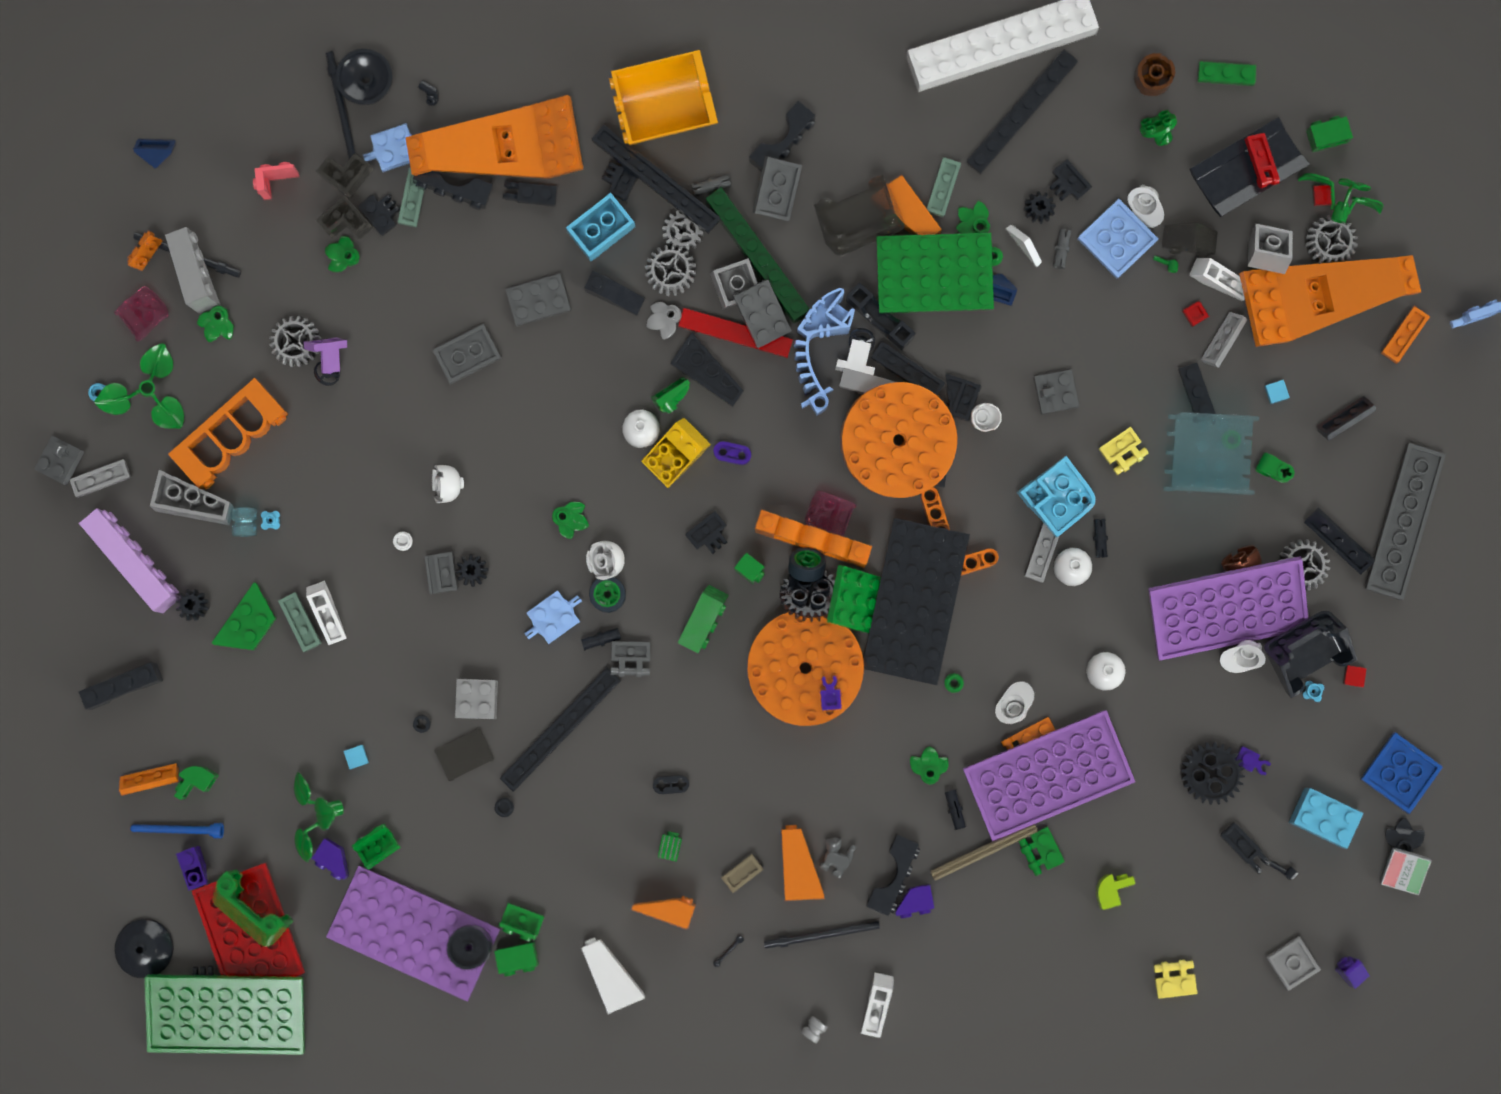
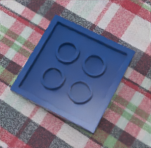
M1393 732L1360 780L1404 812L1410 814L1443 767L1396 732Z

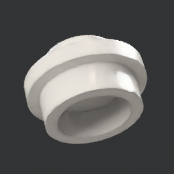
M399 532L393 539L394 546L400 551L408 550L413 543L411 535L407 532Z

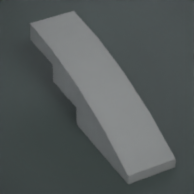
M844 368L839 388L864 394L876 386L894 383V381Z

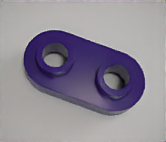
M722 441L717 443L713 450L715 458L719 461L746 465L751 460L750 449L743 445ZM721 449H726L727 451L725 455H721L719 452ZM739 453H744L745 458L740 459L738 457Z

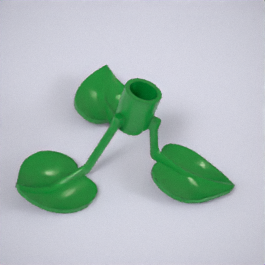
M1306 173L1298 178V181H1316L1330 185L1332 204L1330 210H1333L1331 221L1346 224L1347 217L1356 203L1368 206L1379 214L1383 210L1384 205L1382 202L1366 197H1352L1351 201L1353 202L1349 206L1347 202L1352 188L1362 191L1371 190V187L1364 183L1340 178L1338 183L1349 188L1344 202L1338 201L1335 205L1334 182L1330 181L1329 178L1313 173Z
M163 343L153 346L142 356L140 361L141 371L151 375L148 380L140 383L138 390L127 395V389L123 385L111 383L102 389L94 401L95 405L102 411L112 415H120L130 409L128 399L140 393L144 397H152L158 404L151 411L152 420L157 426L165 429H180L184 423L182 406L175 398L167 396L160 402L154 394L155 385L152 382L154 375L158 378H164L173 369L172 357Z
M297 772L294 780L295 797L302 806L307 803L314 804L317 816V823L304 831L297 829L294 837L298 854L305 862H309L313 848L311 840L307 836L308 832L317 826L321 830H327L336 816L343 815L344 809L340 800L327 802V800L321 797L315 801L311 800L310 788L303 776Z

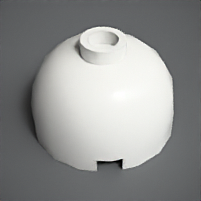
M635 410L624 419L622 425L623 435L626 441L634 447L643 448L651 446L659 437L660 423L651 412Z
M434 465L437 470L432 472V489L437 492V496H434L436 503H447L455 500L460 494V489L464 488L463 477H460L458 471L451 466Z
M600 541L591 545L590 551H587L586 563L591 573L594 572L596 578L600 580L617 576L625 564L624 553L620 546L611 541Z
M1069 548L1058 554L1054 561L1053 569L1055 576L1063 584L1077 586L1089 579L1093 564L1085 551L1079 548Z
M1103 652L1093 656L1086 668L1090 684L1103 691L1118 687L1123 682L1126 673L1123 661L1116 654L1110 652Z

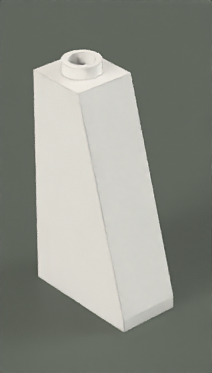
M595 938L584 942L585 946L582 947V951L608 1014L645 998L644 992L601 939L596 941Z

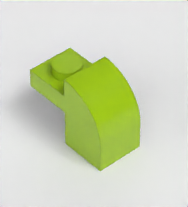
M1110 873L1103 876L1096 886V898L1099 908L1105 910L1121 905L1117 889L1134 885L1133 876H1128L1125 873L1116 876L1117 880H1114L1113 875Z

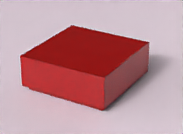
M1330 185L1312 187L1314 206L1332 205Z
M1200 301L1182 311L1192 327L1209 317Z
M1346 666L1343 684L1363 688L1367 668Z

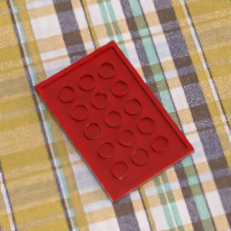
M264 863L240 872L243 875L240 884L244 890L238 897L262 919L267 915L283 917L285 914L267 864ZM218 881L192 890L221 976L296 977L305 973L289 927L273 945L261 946L213 903V894Z

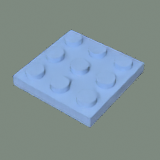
M1120 199L1077 238L1116 279L1158 241V238Z

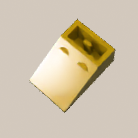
M683 418L670 428L641 462L669 488L711 444Z

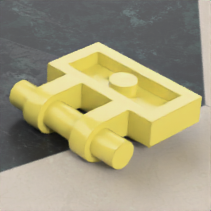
M1131 426L1099 448V451L1109 465L1115 460L1117 461L1118 466L1113 469L1116 475L1128 471L1130 466L1136 462H1141L1144 460L1143 457L1149 454L1145 447L1140 451L1136 448L1141 443V440ZM1130 451L1133 456L1124 460L1122 456Z
M1184 959L1178 960L1176 963L1161 962L1159 965H1154L1155 973L1162 972L1161 978H1155L1158 999L1197 994L1195 974H1187L1186 972L1187 969L1194 968L1193 961H1185ZM1179 970L1180 975L1169 976V971Z

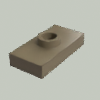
M751 854L721 877V879L731 892L734 893L764 869Z

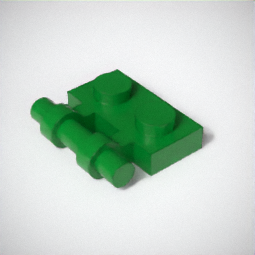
M1048 827L1030 835L1033 841L1030 844L1027 843L1025 838L1018 841L1022 854H1025L1029 862L1028 867L1030 870H1033L1035 876L1042 874L1039 867L1042 864L1045 865L1047 870H1050L1065 862ZM1034 848L1037 849L1041 857L1037 860L1031 851Z

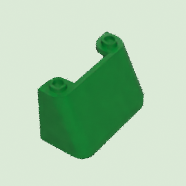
M237 869L226 871L216 884L213 903L261 946L273 945L292 924L294 919L288 914L280 918L276 915H267L262 919L238 897L244 890L240 884L243 875Z

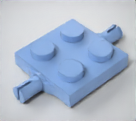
M407 124L371 135L373 152L363 154L365 162L377 159L383 172L410 163L405 137L412 135L409 133Z
M1493 300L1484 306L1472 307L1468 311L1463 312L1460 318L1450 321V326L1453 329L1496 315L1499 312L1501 313V302Z
M557 590L527 612L534 627L524 634L526 636L530 634L527 637L530 639L539 633L550 644L580 622L574 614L573 607L582 602V600L579 599L574 603L579 598L577 595L568 602Z

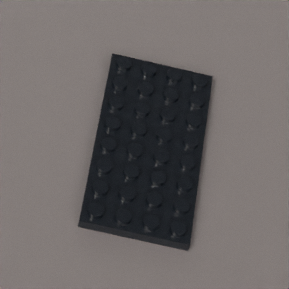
M894 518L863 660L865 670L938 685L970 534Z

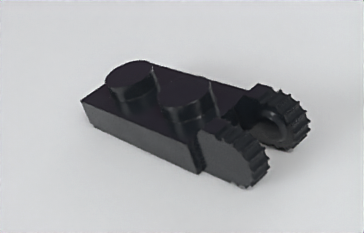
M504 182L505 188L518 190V195L504 193L502 198L505 200L555 206L557 186Z
M1235 822L1220 834V837L1256 873L1260 874L1262 872L1261 868L1253 861L1256 856L1267 866L1271 863L1261 852L1262 850Z

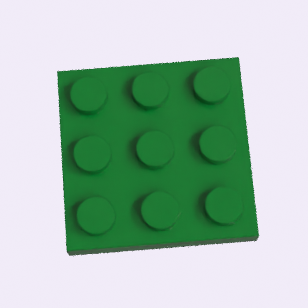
M838 565L827 623L869 633L881 577Z

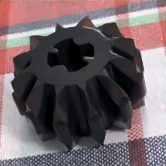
M1037 191L1036 196L1030 194V200L1026 199L1024 202L1027 206L1023 208V211L1028 212L1026 218L1033 217L1032 223L1036 219H1038L1039 224L1043 223V219L1048 222L1050 221V216L1055 214L1052 209L1056 208V204L1051 203L1054 200L1053 197L1046 198L1047 192L1043 196H1041L1040 191ZM1038 205H1042L1041 211L1037 210Z
M469 554V561L462 557L464 564L457 563V566L461 567V569L455 570V573L462 574L458 577V580L462 581L465 579L463 585L467 586L470 582L471 587H475V581L479 585L482 584L480 577L487 579V576L482 573L488 572L489 569L486 567L482 568L486 561L484 560L479 563L480 556H476L474 560L473 555ZM469 567H476V569L474 570V575H472L471 573L468 575V572L470 571Z
M187 589L186 595L183 593L179 594L182 600H176V603L180 604L176 611H182L179 615L181 618L186 616V621H191L193 617L194 621H198L199 616L205 617V613L202 611L209 610V607L204 606L209 600L203 599L205 597L204 593L201 592L199 594L197 589H194L193 592ZM195 602L196 605L193 606V609L189 608V605Z

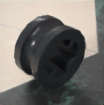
M418 716L414 719L413 727L417 732L425 733L430 729L431 722L426 716ZM419 719L427 721L425 724L426 728L423 730L422 728H417Z

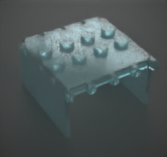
M1180 412L1177 415H1168V419H1175V431L1167 432V436H1174L1173 451H1166V455H1173L1172 470H1165V474H1172L1171 487H1164V491L1247 496L1255 494L1254 490H1249L1250 478H1243V475H1250L1251 459H1244V455L1251 456L1252 440H1245V436L1252 437L1253 423L1259 421V416Z

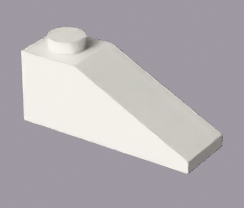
M1196 258L1189 274L1191 277L1236 299L1245 300L1240 276L1211 258Z
M325 581L306 587V597L328 645L347 639Z
M874 973L861 1034L881 1037L893 990V976Z

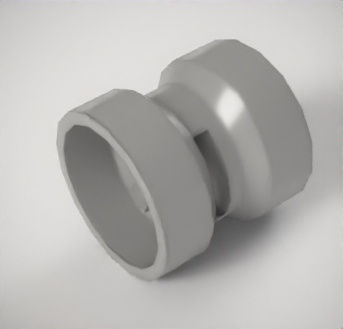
M811 1016L808 1027H804L801 1033L817 1043L820 1039V1034L825 1032L828 1026L816 1017Z

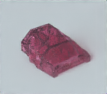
M142 287L125 300L114 312L133 333L137 342L145 338L154 327L169 317L168 308L157 294L147 287Z
M818 491L811 500L805 517V525L844 537L853 509L856 508L857 504L823 491Z

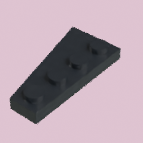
M693 333L690 334L670 363L673 367L732 407H734L744 392Z

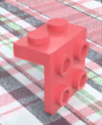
M281 162L277 166H271L270 164L260 165V168H255V178H253L254 190H257L264 200L272 199L270 181L299 177V172L290 162Z

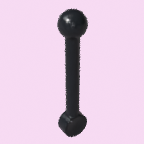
M737 936L736 941L718 960H714L713 965L715 967H719L721 961L739 943L744 941L743 936Z

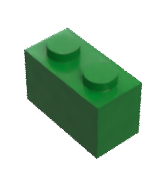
M1334 116L1329 121L1323 123L1322 120L1313 122L1306 130L1312 152L1346 144L1353 139L1347 116L1342 118Z
M745 553L734 568L735 572L752 585L755 582L759 583L765 576V572H763L765 567L747 553Z
M535 942L505 947L494 951L498 973H504V977L515 975V971L523 969V972L534 971L535 967L539 965Z

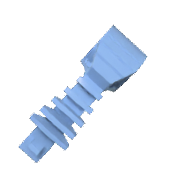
M842 288L827 293L812 306V309L808 311L805 319H803L797 329V333L806 338V342L794 341L795 348H805V352H795L794 359H806L807 362L796 364V371L801 372L807 369L809 373L799 375V382L802 384L810 379L813 381L812 383L805 384L803 391L807 394L814 388L818 390L817 394L801 403V407L803 409L810 405L816 416L827 409L829 400L826 395L832 392L833 389L828 387L823 390L810 363L809 341L815 337L824 338V336L849 334L855 310L852 308L848 312L839 305L844 297V290ZM816 399H823L825 405L817 407L814 402Z

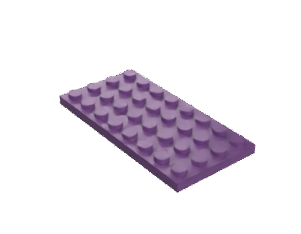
M1300 556L1148 588L1156 652L1159 661L1236 645L1244 640L1255 641L1278 636L1308 619L1303 561Z
M1107 710L962 768L992 841L1135 782Z
M358 866L326 938L468 1001L485 963L473 970H463L456 967L447 955L449 937L455 930L465 925H478L489 933L493 947L500 928L368 870L363 866ZM468 944L466 949L472 950V945Z

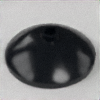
M358 49L348 53L340 61L336 70V84L339 91L348 101L358 105H370L380 101L386 96L392 85L393 74L389 62L382 54L371 49ZM364 79H370L368 83H363Z
M141 919L129 923L120 931L114 950L117 963L124 972L136 978H145L146 975H158L169 965L173 956L174 946L169 931L162 924L150 919ZM139 946H141V947L143 948V952H142V953H139V952H138V947H139Z

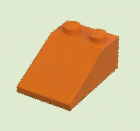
M682 896L681 899L672 898L635 903L631 910L687 929L696 904L692 903L693 899Z

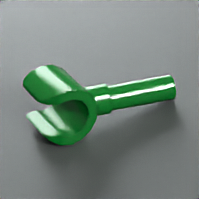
M1156 255L1154 256L1153 260L1168 265V272H1178L1179 264L1176 260H1165Z

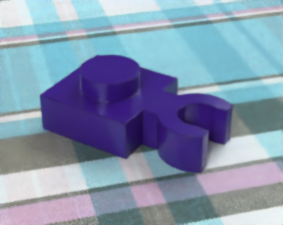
M833 676L832 684H827L826 678H822V684L826 687V690L820 691L822 710L842 709L840 689L834 690V686L837 683L836 676Z
M1241 746L1235 760H1242L1238 764L1239 767H1244L1249 772L1256 768L1260 775L1267 774L1261 769L1263 764L1271 765L1269 761H1259L1260 754Z

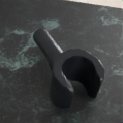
M1273 862L1270 864L1271 867L1280 871L1289 880L1294 879L1298 875V872L1291 866L1285 870Z

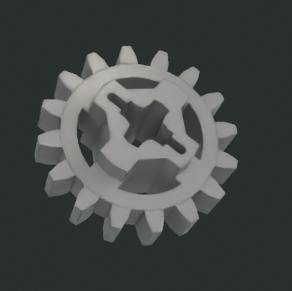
M676 211V216L670 214L671 220L665 219L664 222L667 226L662 227V230L667 232L663 234L664 239L668 238L666 244L670 245L672 243V245H675V249L676 247H682V249L686 248L687 251H690V246L696 248L695 242L701 243V238L698 237L703 235V231L699 230L701 228L684 214H680L679 211ZM691 224L695 226V233L690 229ZM684 228H686L687 233L683 232L682 234H680L679 229L683 230ZM670 229L676 234L674 239L670 234Z

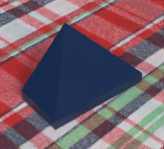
M137 139L133 150L156 169L172 153L176 143L175 140Z
M1002 273L993 275L994 301L1012 306L1017 288Z

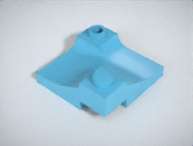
M1064 456L1017 492L1027 507L1041 519L1055 537L1060 536L1095 505V495L1092 489L1067 456ZM1083 497H1086L1087 502L1085 504L1082 503Z

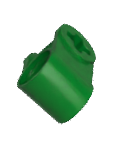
M1265 452L1255 468V471L1281 483L1288 482L1295 474L1294 468L1290 464ZM1287 470L1286 474L1288 476L1282 477L1283 473L1280 471Z

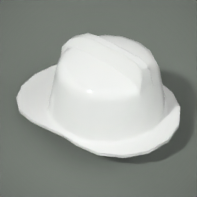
M1145 185L1131 190L1128 195V202L1133 213L1146 227L1160 225L1164 219V210L1159 201L1157 191Z
M1244 640L1237 647L1224 651L1221 654L1220 663L1229 672L1241 673L1262 667L1266 658L1262 652L1261 643Z
M1025 682L1012 684L996 705L995 713L997 718L1005 724L1022 721L1034 700L1033 688Z

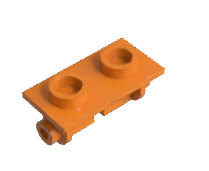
M149 230L147 233L144 232L143 237L138 243L140 247L136 246L128 256V266L143 271L163 240L155 237V234Z

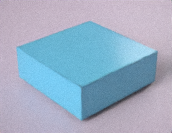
M1284 380L1264 386L1270 404L1290 398Z
M363 745L344 751L350 770L369 763Z

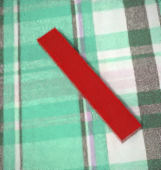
M683 308L678 325L680 328L784 358H788L793 339L781 336L757 348L747 326Z

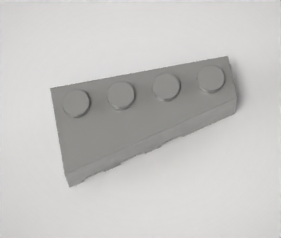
M184 227L166 234L165 237L185 304L199 314L207 312L215 306H221L203 260V254L197 244L198 238L196 233Z
M158 471L150 507L154 511L230 525L234 506L229 501L199 489L192 484H188L164 471Z

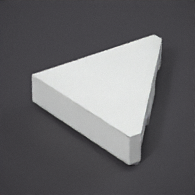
M1013 225L1007 227V232L1036 267L1039 266L1041 259L1031 239Z

